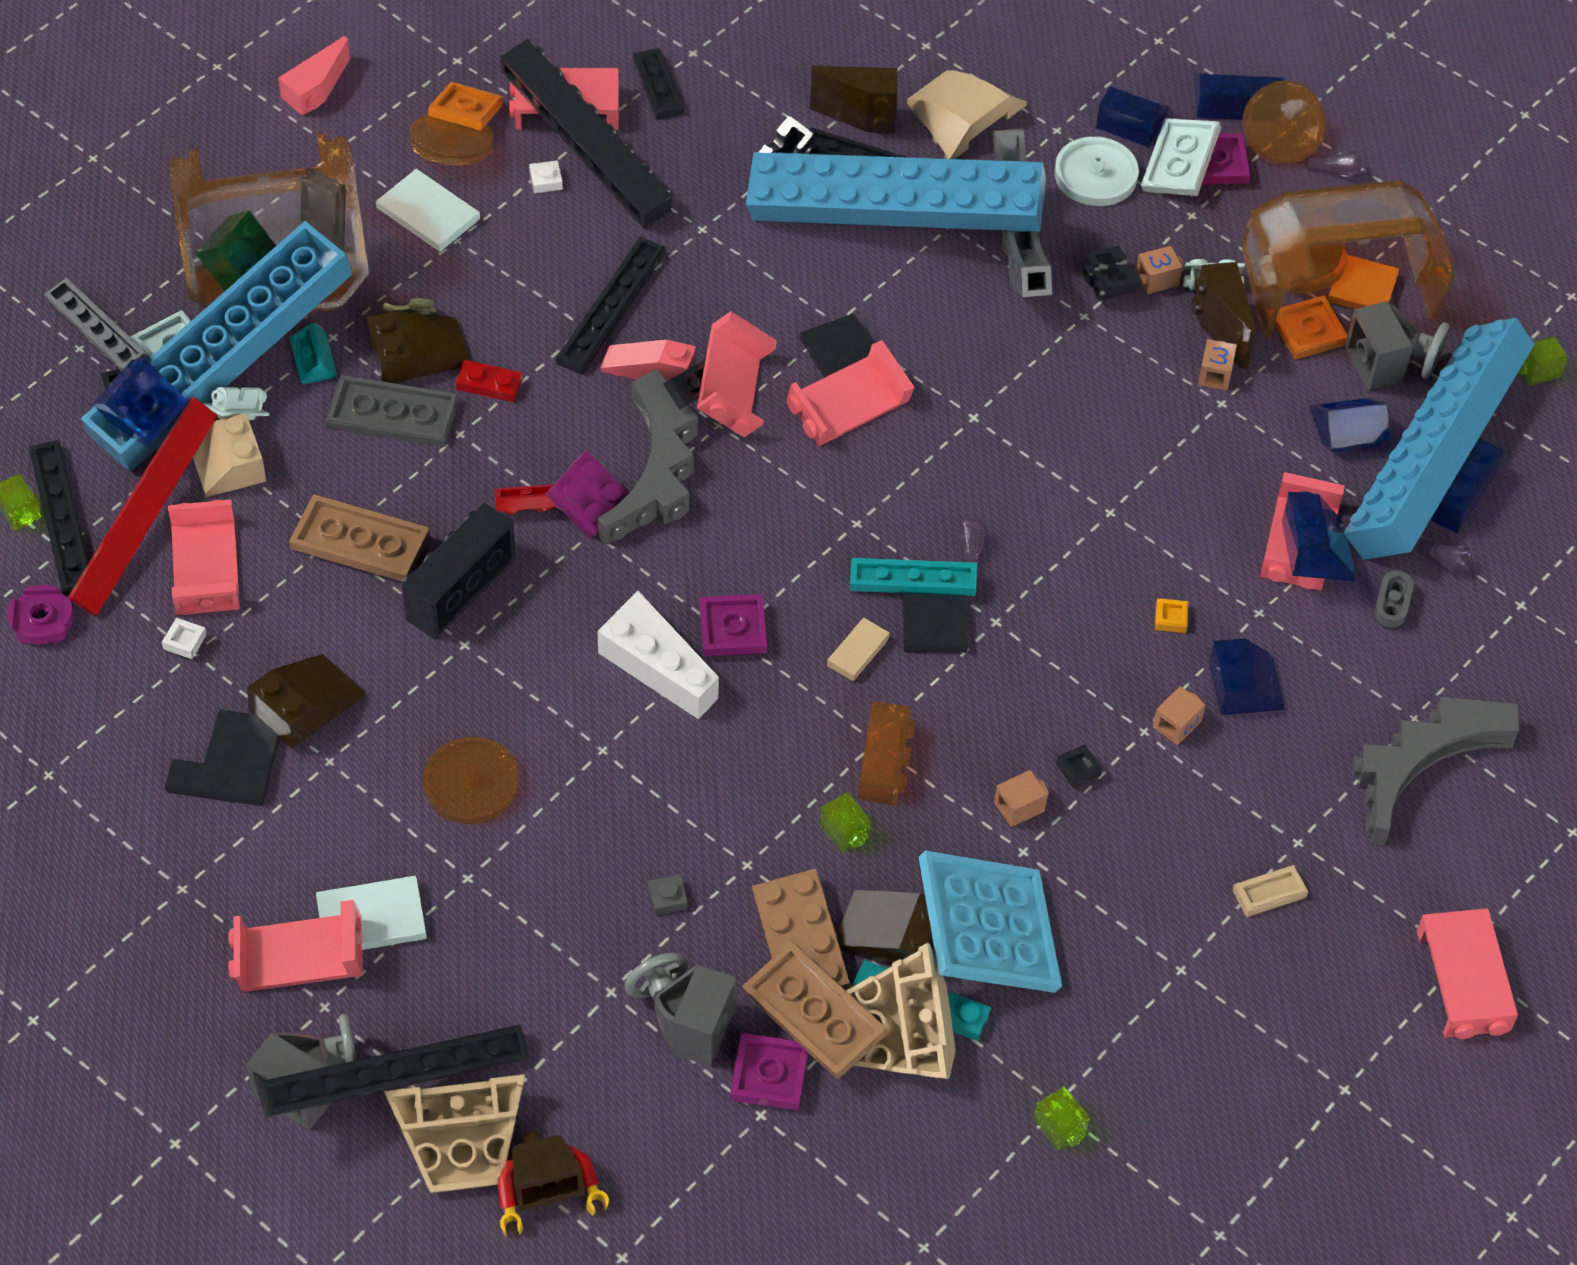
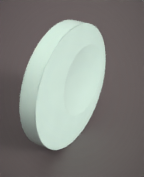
M1084 137L1070 142L1059 152L1054 175L1058 187L1072 200L1089 206H1109L1123 201L1134 191L1139 168L1135 156L1121 143L1103 137Z

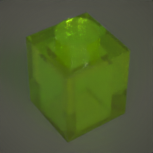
M1552 336L1534 341L1535 345L1520 368L1519 373L1524 375L1529 385L1562 377L1568 357L1556 337Z
M20 474L0 482V512L13 531L41 518L37 498Z
M848 792L820 807L819 825L842 853L851 847L857 848L868 839L870 819Z
M1065 1086L1036 1103L1034 1120L1058 1151L1068 1144L1070 1147L1075 1146L1086 1137L1090 1117Z

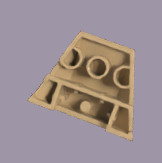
M951 70L945 71L908 98L907 104L922 126L927 127L933 135L934 143L940 145L945 153V159H955L969 148V141L1002 116L1008 120L1024 108L1027 101L1012 96L977 77Z
M926 943L918 948L919 951L903 960L899 959L892 963V967L875 977L871 976L846 991L887 1029V1035L853 1066L950 1079L956 1049L947 987L944 977L939 975L937 961L929 943Z
M525 1074L490 1078V1081L427 1089L415 1087L384 1091L430 1193L498 1185L499 1175L507 1161Z

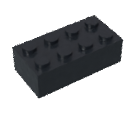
M483 503L476 511H471L466 516L464 523L456 531H451L446 536L444 542L435 551L428 553L423 563L404 578L402 590L406 621L436 640L516 558L513 520L486 503Z

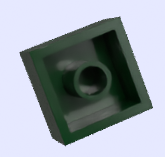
M248 210L227 216L195 254L225 292L274 249L276 245L251 211Z

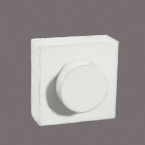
M558 161L529 164L534 193L563 190Z
M176 618L162 641L163 649L193 659L207 635L205 627Z

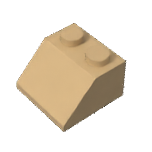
M243 413L216 420L193 456L206 498L266 482L263 459L247 414Z

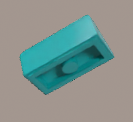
M312 322L289 337L302 384L332 379L337 376L328 338L323 329Z

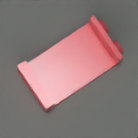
M560 68L564 79L570 85L574 84L579 89L585 102L588 105H594L599 114H607V124L609 123L615 130H619V69ZM510 82V96L515 97V100H510L509 103L510 118H515L516 130H521L522 114L539 113Z
M732 311L714 322L710 332L697 409L742 437L761 427L764 420L752 413L759 364L762 358L776 350L777 340Z
M883 340L872 344L868 357L803 389H800L796 382L791 384L787 396V405L793 414H797L802 421L806 435L809 438H813L818 446H821L909 402L914 386Z
M1284 472L1260 577L1275 582L1298 585L1306 589L1322 590L1345 485Z
M213 500L210 502L169 505L168 512L172 530L174 572L172 598L176 616L239 610L235 518L232 501Z
M340 901L341 915L252 928L246 927L241 916H234L233 930L229 931V944L233 951V960L229 961L231 980L237 982L242 992L363 976L362 915L355 901Z
M1488 908L1422 915L1417 935L1420 943L1428 942L1446 1008L1448 1021L1443 1031L1444 1037L1468 1039L1478 1034L1489 1033L1493 1036H1499L1511 1031L1518 1013Z

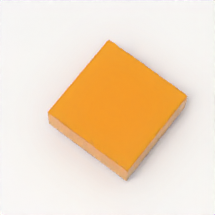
M1157 598L1155 630L1186 633L1188 627V601Z

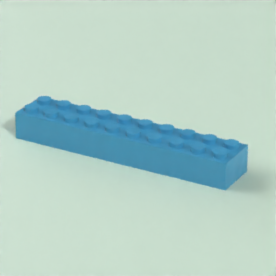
M753 152L746 206L751 219L754 221L1040 232L1046 175L1043 162Z
M304 221L150 357L152 360L129 379L126 378L81 418L90 438L129 472L133 471L161 446L190 398L195 397L201 403H209L212 400L211 395L214 390L219 387H227L353 274L347 255Z
M1517 318L1496 320L1493 323L1481 326L1474 325L1465 331L1459 346L1452 352V357L1448 364L1440 372V377L1433 388L1427 393V398L1421 408L1416 411L1413 421L1408 429L1403 432L1402 439L1390 453L1389 460L1378 473L1375 483L1370 491L1365 494L1362 504L1351 517V522L1344 531V535L1363 560L1408 553L1414 548L1535 345Z

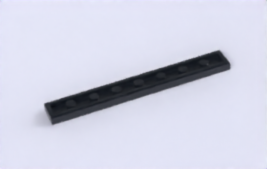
M519 1024L263 1080L256 1083L264 1118L523 1061L529 1058L522 1027Z

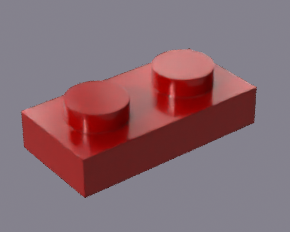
M464 360L456 380V390L514 403L523 381V372Z
M554 484L494 489L496 510L506 514H515L523 509H534L535 511L542 512L548 511L552 507H558L546 495Z

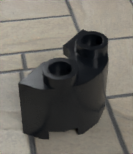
M788 116L776 130L777 134L774 141L769 145H764L759 151L761 153L817 154L819 147L815 144L814 134Z
M1119 245L1086 253L1087 266H1083V276L1086 283H1092L1097 300L1100 301L1128 294L1141 287V277L1134 268H1129L1127 257Z

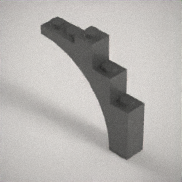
M1023 129L993 131L995 161L1026 162ZM1002 230V251L1009 256L1010 286L1022 297L1052 295L1051 265L1044 255L1037 232Z
M657 369L631 382L632 403L643 417L650 434L651 453L645 471L634 489L616 507L598 518V538L604 545L624 538L632 530L648 525L656 517L665 525L673 520L682 518L689 512V492L681 484V481L686 480L694 473V454L685 444L698 435V416L689 406L681 410L678 409L663 385L667 382Z
M1440 697L1437 708L1431 709L1429 722L1402 720L1399 731L1393 732L1391 746L1363 744L1360 756H1354L1352 772L1353 775H1358V788L1366 789V804H1371V812H1368L1366 817V832H1371V845L1385 846L1390 831L1393 806L1405 787L1423 770L1442 759L1466 751L1484 748H1513L1519 732L1518 704Z

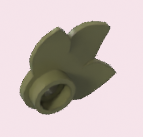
M410 299L408 305L396 306L388 303L381 305V310L386 313L402 311L429 315L436 314L434 301L429 299Z

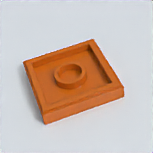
M450 82L428 107V116L481 131L502 107L503 97Z
M1342 253L1328 302L1351 309H1359L1385 301L1390 302L1399 268Z
M1325 295L1271 310L1270 318L1294 360L1345 346L1348 334Z

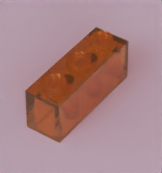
M872 701L859 781L858 800L897 806L898 794H905L908 774H902L903 766H909L912 747L906 746L907 739L914 738L916 720L910 719L911 706Z

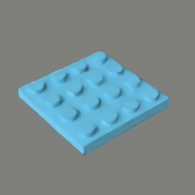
M926 850L919 856L939 975L1056 993L1062 987L1039 870Z

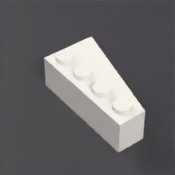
M639 591L597 631L598 653L697 719L718 699L719 677Z

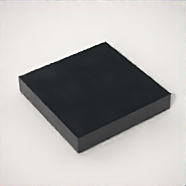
M854 313L800 332L801 342L824 378L868 357L873 344Z
M903 594L904 652L967 653L966 595Z
M219 709L204 763L263 771L270 774L280 741L279 735L256 714Z

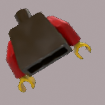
M534 1131L524 1137L523 1144L515 1145L512 1148L513 1159L506 1162L498 1178L500 1208L504 1209L505 1215L500 1220V1226L505 1236H507L506 1225L511 1221L518 1223L519 1235L523 1231L521 1218L515 1213V1207L519 1208V1212L583 1196L585 1195V1189H587L589 1194L586 1202L587 1212L594 1216L593 1200H600L606 1211L609 1199L605 1192L597 1188L599 1181L590 1157L578 1148L567 1145L562 1136L554 1135L544 1138L542 1133Z

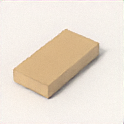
M863 617L829 657L827 666L854 682L889 640L890 633Z
M1294 865L1236 883L1233 886V892L1246 917L1307 898L1308 890Z

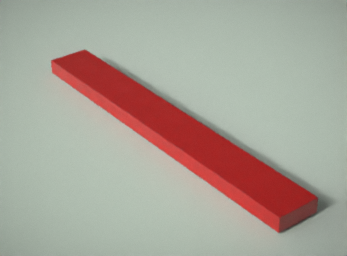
M195 397L190 398L68 596L71 601L92 616L98 615L218 417L217 414Z

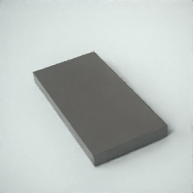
M340 375L325 424L328 429L445 447L459 403V394Z

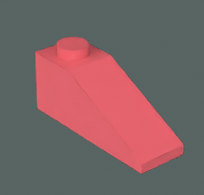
M343 36L278 78L281 98L302 116L318 108L326 101L350 60L348 38Z
M671 340L610 345L603 360L601 372L637 380L657 369L668 381L696 365V346Z

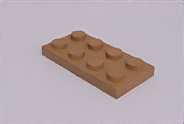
M313 494L289 540L290 549L403 582L407 574L413 571L430 537V528Z
M817 869L753 885L752 889L771 958H774L792 942L845 991L851 988Z
M792 942L742 986L743 992L837 1080L887 1035L885 1026Z

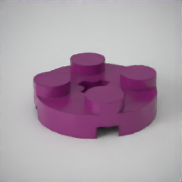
M50 585L32 586L23 590L24 595L20 596L17 600L15 597L10 602L7 617L10 628L19 642L40 645L61 642L66 638L67 631L73 623L74 612L68 596L66 598L65 595L61 594L60 589ZM42 610L45 611L47 615L46 617L41 619H36L33 617L38 615L39 611Z

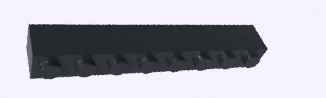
M527 38L500 56L501 72L643 229L671 211L672 193L668 186L658 182L654 177L652 169L646 163L642 164L637 159L633 148L628 143L624 144L618 138L614 127L609 123L606 124L600 118V114L595 106L592 104L588 105L582 98L579 89L574 84L570 85L564 79L561 69L557 65H552L547 60L546 54L540 46H534Z

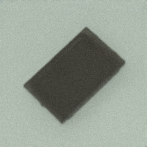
M312 167L306 168V176L301 178L300 225L306 221L344 252L346 185Z

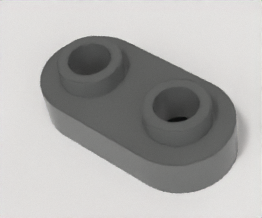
M1394 570L1386 573L1380 586L1374 615L1376 620L1385 627H1398L1406 619L1414 583L1412 578L1403 571Z

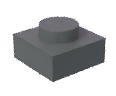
M681 875L648 880V890L655 916L688 910Z

